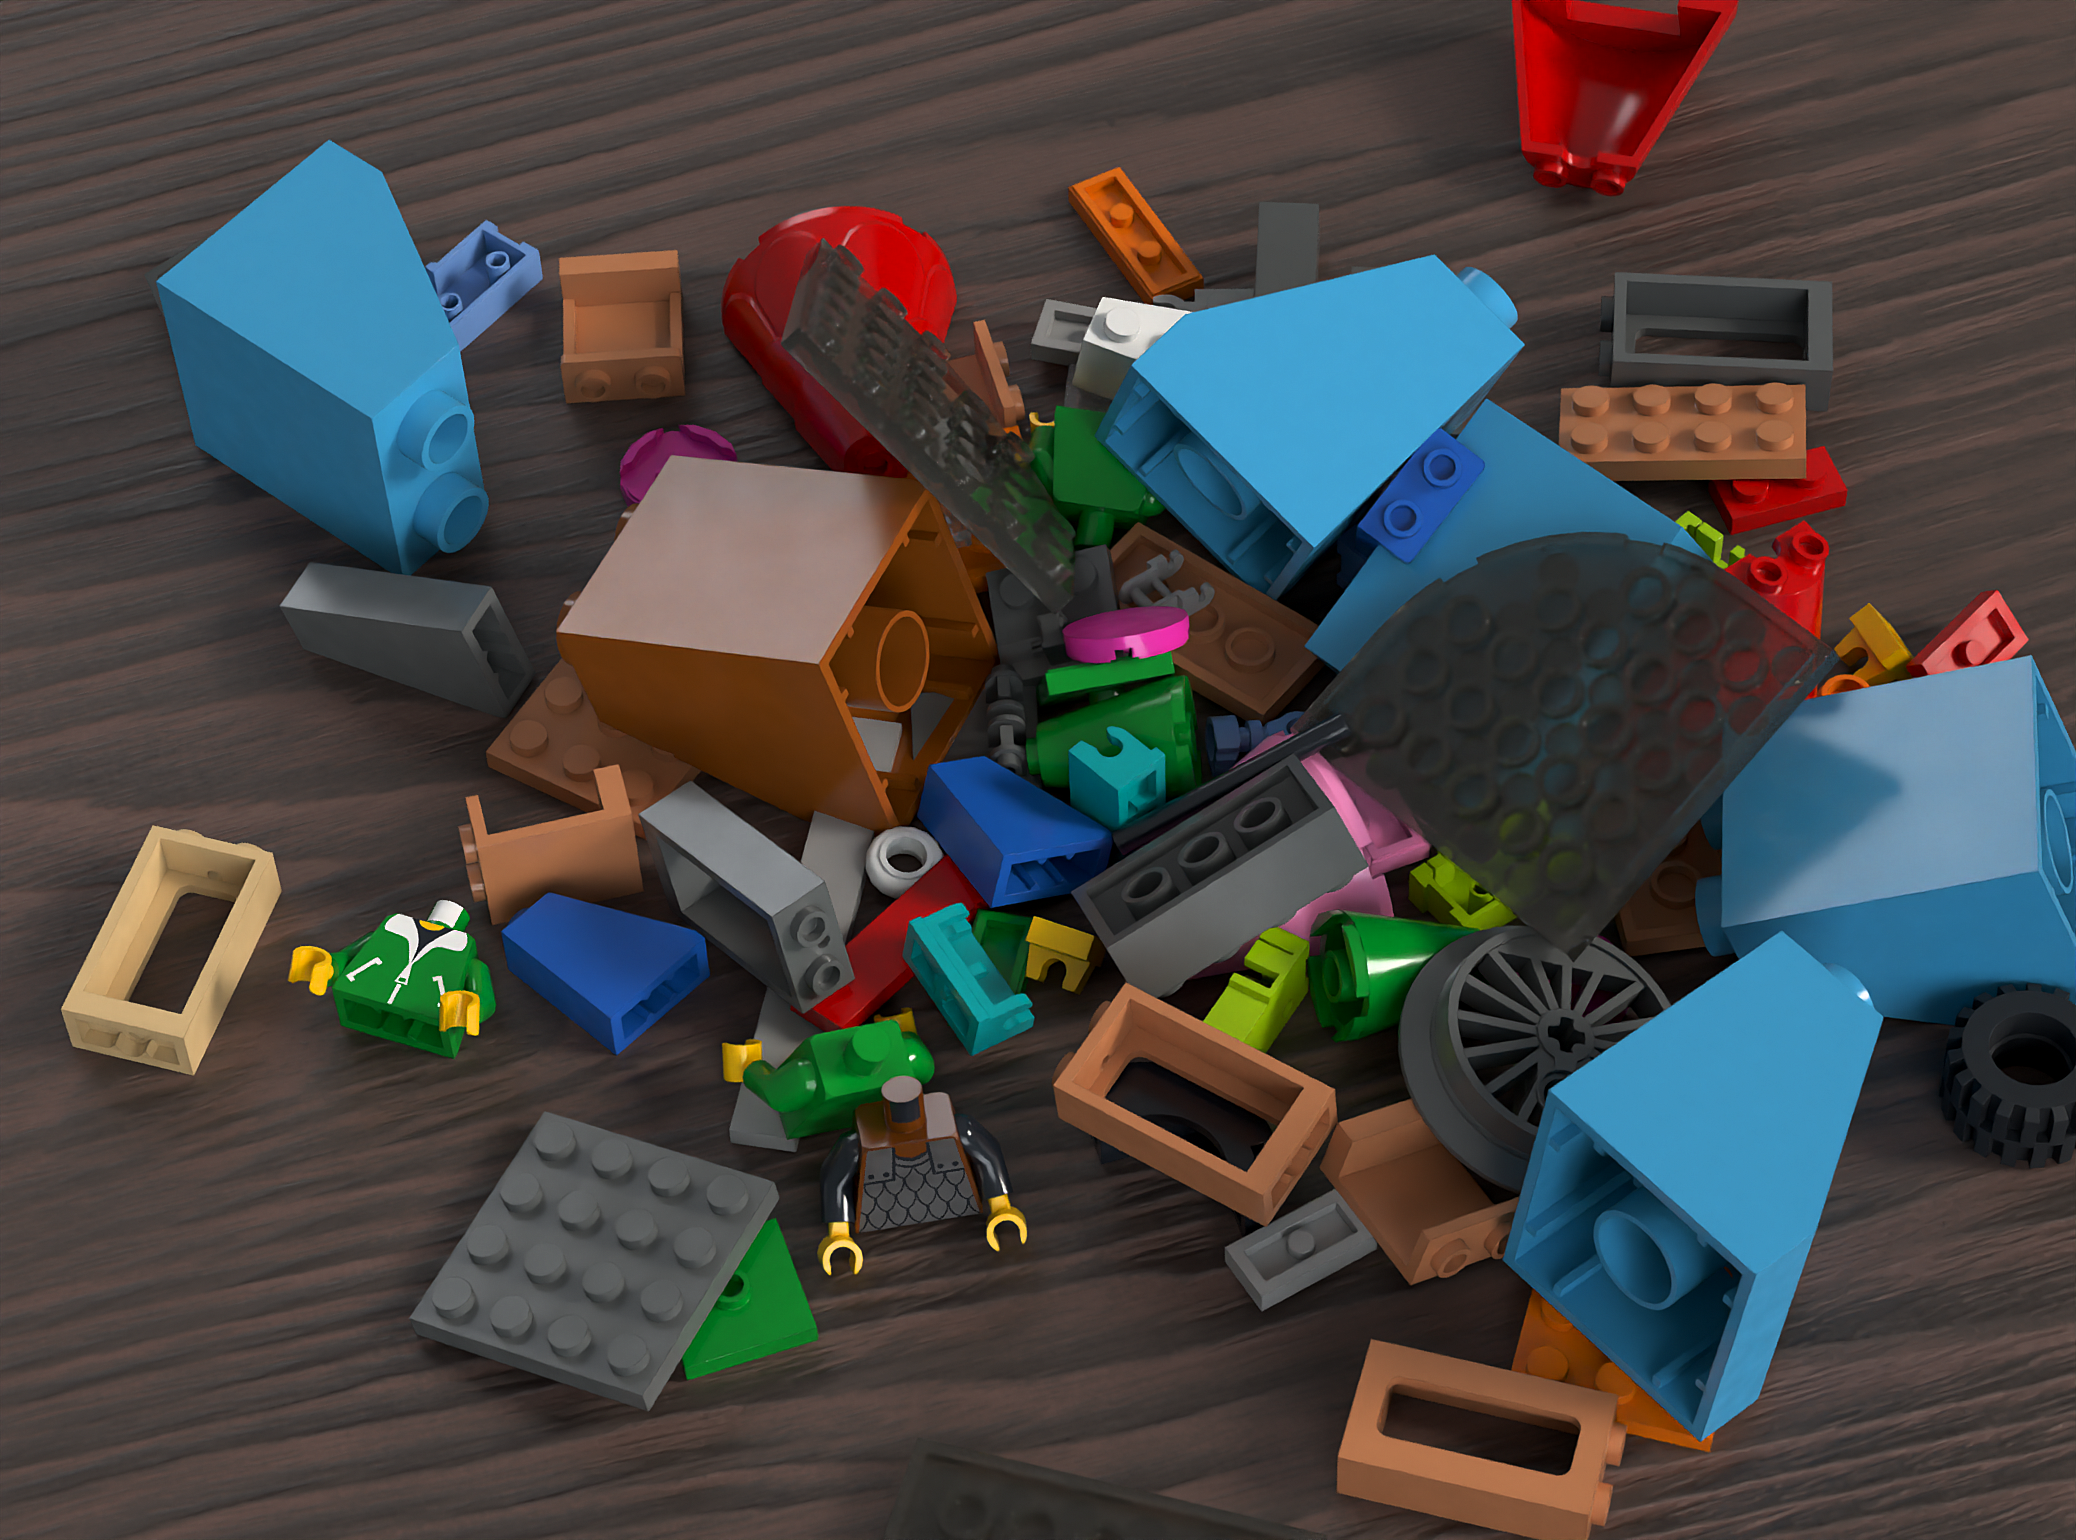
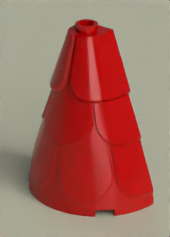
M838 206L812 210L789 218L758 237L760 245L744 260L738 258L731 268L725 281L721 298V320L724 326V334L761 376L762 384L795 420L796 430L832 471L906 478L930 412L929 395L943 359L942 347L957 302L956 288L949 262L942 249L926 231L920 234L903 224L901 216L888 211L861 206Z

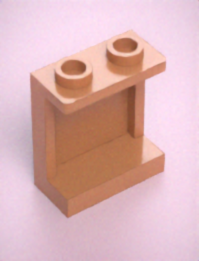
M678 250L559 258V277L563 297V355L560 357V367L566 403L685 396L683 292Z

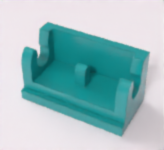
M1109 726L1106 729L1107 739L1112 745H1116L1122 750L1120 754L1114 757H1105L1098 752L1096 747L1080 741L1068 750L1070 807L1108 828L1112 833L1166 804L1165 753L1157 747L1150 750L1122 728ZM1113 841L1109 860L1116 864L1133 851L1123 855Z
M956 903L924 918L919 916L909 921L902 956L970 1056H973L1033 1027L1035 1017L1028 1009L1033 1005L1025 993L1017 995L1013 993L972 934V927L966 919L970 913L963 903Z

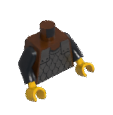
M897 1076L889 1079L882 1086V1101L860 1104L853 1110L851 1130L839 1136L820 1167L821 1223L828 1224L829 1235L819 1244L817 1255L820 1264L828 1275H831L830 1255L839 1247L850 1248V1269L854 1275L862 1267V1252L853 1239L849 1237V1223H854L856 1233L974 1215L983 1213L982 1202L988 1201L991 1214L986 1222L987 1240L990 1246L996 1251H1000L998 1237L994 1228L999 1222L1005 1220L1012 1221L1018 1225L1022 1244L1025 1243L1027 1237L1026 1219L1021 1211L1010 1206L1008 1194L1013 1193V1188L998 1140L970 1114L955 1113L950 1095L943 1092L923 1094L920 1081L914 1077Z

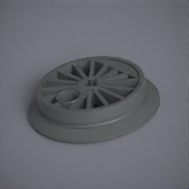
M1555 925L1504 926L1485 929L1461 937L1447 945L1431 958L1412 983L1404 1000L1399 1020L1398 1052L1401 1070L1416 1109L1442 1145L1466 1167L1484 1179L1520 1195L1548 1090L1668 1009L1671 1005L1661 988L1635 960L1616 946L1599 937L1580 930ZM1478 970L1492 987L1471 975ZM1571 984L1579 985L1581 987L1571 1004ZM1596 989L1617 993L1616 996L1587 1016H1582ZM1459 1000L1482 1014L1458 1010ZM1629 1006L1639 1018L1637 1020L1604 1025ZM1460 1037L1494 1044L1463 1049ZM1514 1064L1512 1068L1486 1086L1482 1084L1474 1070ZM1514 1087L1512 1113L1496 1099Z

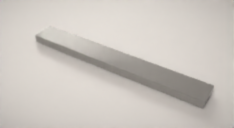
M852 717L875 770L891 772L902 734V723ZM814 811L801 863L826 882L842 938L846 945L851 940L867 878L865 868L866 852L874 839V831ZM767 986L754 1039L762 1041L763 1060L777 1069L806 1038L825 1032L791 1011L790 1004ZM743 1082L741 1083L729 1128L731 1143L796 1152L800 1137L787 1140L779 1112L769 1107L748 1090Z

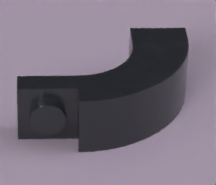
M1155 1062L1128 1063L1105 1097V1099L1245 1172L1249 1170L1273 1134L1265 1119ZM1091 1135L1101 1164L1131 1157ZM1232 1209L1242 1238L1264 1227L1260 1223Z

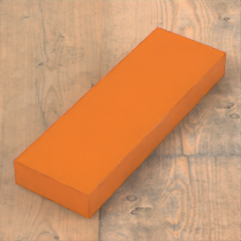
M1120 167L1068 187L1069 203L1145 304L1153 305V297L1164 294L1174 295L1182 300H1186L1195 296V289H1204L1203 276Z

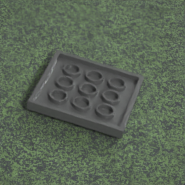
M544 1111L409 1319L417 1335L649 1412L780 1199L777 1188L773 1181Z

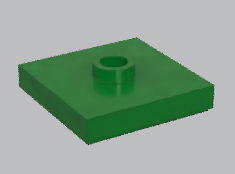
M1171 651L1141 659L1130 655L1111 660V663H1085L1047 670L1036 686L1038 708L1043 710L1088 701L1089 705L1174 675L1175 670Z
M776 1218L765 1221L681 1358L680 1362L687 1381L819 1340L816 1323Z

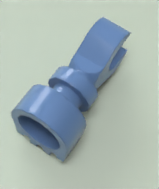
M1294 711L1286 713L1276 720L1269 721L1264 726H1262L1260 720L1245 721L1244 727H1239L1235 715L1208 717L1205 727V743L1212 777H1217L1228 771L1237 763L1239 753L1246 752L1247 755L1268 736L1284 730L1285 735L1293 732L1300 733L1311 727L1314 717L1305 712Z

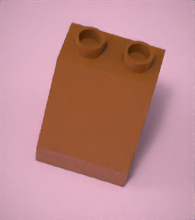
M676 455L669 457L641 502L630 505L622 513L616 527L613 545L583 591H576L566 599L560 610L556 628L557 646L560 655L567 664L573 666L600 722L654 748L672 753L675 758L802 820L812 822L814 811L872 830L874 831V838L887 829H893L898 826L908 827L919 809L928 766L943 762L981 692L985 689L986 677L991 674V669L994 666L1000 664L996 641L930 481ZM935 692L954 698L913 760L911 706L916 702L920 693ZM852 717L902 723V734L891 772L875 770Z

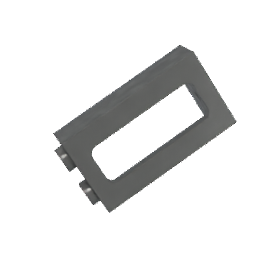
M1615 272L1613 296H1602L1600 309V332H1611V341L1600 340L1598 376L1610 377V388L1642 387L1645 385L1683 387L1703 386L1706 384L1746 386L1765 385L1768 383L1805 385L1806 410L1828 411L1833 375L1832 281ZM1643 336L1787 342L1798 344L1802 348L1803 360L1635 353V342Z
M691 780L638 814L670 911L799 1012L804 1014L855 979L827 885L822 878Z

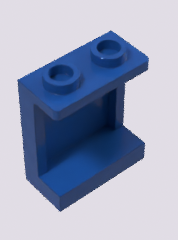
M1439 427L1415 451L1357 525L1354 549L1369 559L1377 546L1380 545L1404 564H1410L1485 468V462Z

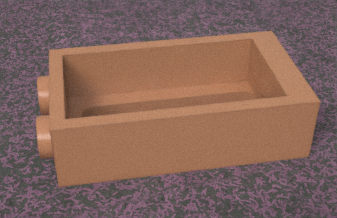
M1128 983L1123 985L1112 1002L1106 1000L1097 1008L1090 1021L1087 1038L1076 1053L1069 1052L1061 1059L1052 1078L1058 1116L1061 1120L1265 1227L1269 1225L1338 1122L1335 1089ZM1137 1057L1147 1058L1278 1127L1249 1170L1245 1172L1105 1099L1127 1064Z
M1371 1339L1338 1454L1336 1493L1538 1540H1588L1591 1524L1605 1526L1613 1485L1603 1483L1602 1480L1606 1464L1618 1467L1620 1465L1628 1425L1616 1422L1619 1397L1617 1394ZM1393 1393L1579 1435L1571 1469L1564 1475L1556 1476L1382 1435Z

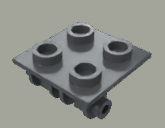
M999 664L991 669V674L985 679V689L981 692L943 762L985 756L1042 789L1041 775H1030L1026 755V738L1036 737V727L1038 724L1036 686L1023 687L1022 677L1011 665ZM935 692L920 693L916 702L911 706L913 760L954 698Z

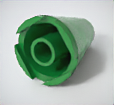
M1171 675L1038 723L1036 737L1026 738V755L1030 775H1041L1045 787L1070 790L1068 750L1080 741L1096 747L1098 752L1105 757H1114L1120 754L1122 750L1118 746L1112 745L1107 739L1106 729L1109 726L1122 728L1150 750L1157 747L1165 753L1166 800H1173L1203 784L1201 750H1197L1195 730L1198 729L1197 716L1190 682L1185 675Z
M1339 909L1319 913L1312 924L1310 937L1321 936L1319 955L1308 956L1307 971L1312 1002L1322 1028L1334 1026L1337 1033L1331 1039L1337 1043L1356 1041L1399 1025L1404 1000L1422 968L1447 945L1461 937L1481 930L1473 927ZM1478 970L1471 975L1486 985H1490Z

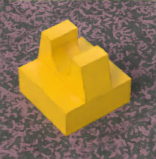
M1870 603L1852 615L1849 619L1855 627L1842 639L1834 650L1849 667L1859 659L1868 657L1866 665L1853 675L1866 681L1870 687L1887 684L1895 679L1898 681L1913 679L1906 665L1914 656L1893 626Z
M1034 916L1025 940L1030 943L1026 976L1044 982L1050 965L1054 962L1062 961L1067 970L1062 988L1080 994L1096 966L1101 967L1106 948L1100 938Z

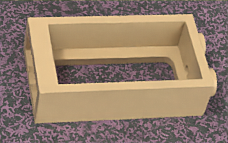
M153 825L61 1008L72 1046L194 1076L282 892L273 853L264 851L249 843L232 844L203 837L192 830L181 829L176 831ZM187 893H197L235 903L182 1014L129 1002L181 896Z

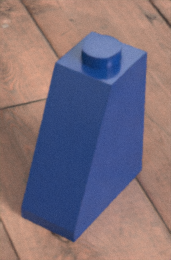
M979 756L928 766L917 817L990 908L1070 894L1071 891L1106 870L1114 841L1112 833L1108 828L991 759Z
M550 892L545 894L530 908L526 907L518 911L511 918L507 927L501 931L508 970L616 1056L710 976L705 937L696 930Z

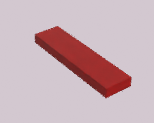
M946 854L845 945L855 979L804 1014L791 1004L790 1010L824 1032L860 1026L915 976L902 956L909 921L919 916L924 918L950 905L963 903L970 913L966 919L971 924L975 920L978 909L987 910L990 906L948 854Z

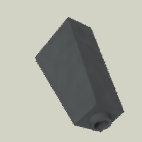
M310 562L280 605L303 649L496 717L507 718L536 674L492 586Z

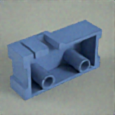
M485 220L437 263L430 262L425 266V270L459 343L460 352L543 279L539 250L524 241L520 245L498 233L497 226L488 220Z

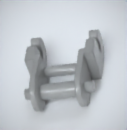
M1175 549L1169 554V562H1167L1162 554L1147 562V570L1126 581L1120 589L1118 597L1122 603L1130 604L1134 602L1138 607L1168 606L1184 609L1189 617L1211 602L1215 590L1208 582H1205L1200 587V595H1198L1193 587L1184 592L1177 590L1172 593L1162 583L1163 580L1174 575L1183 564V555ZM1157 590L1163 599L1153 603L1146 595Z

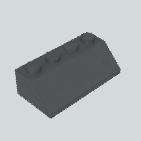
M1293 753L1071 891L1127 983L1155 998H1164L1175 993L1187 979L1211 964L1226 961L1234 956L1243 944L1269 928L1284 925L1295 916L1298 910L1320 896L1342 889L1352 880L1354 875L1369 867L1334 805Z

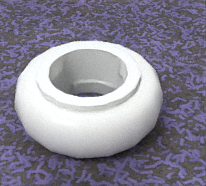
M898 826L883 831L873 839L866 852L865 868L871 883L879 891L887 896L898 899L944 857L939 843L927 832L915 827ZM896 854H909L916 857L923 867L911 873L901 872L894 869L887 859Z

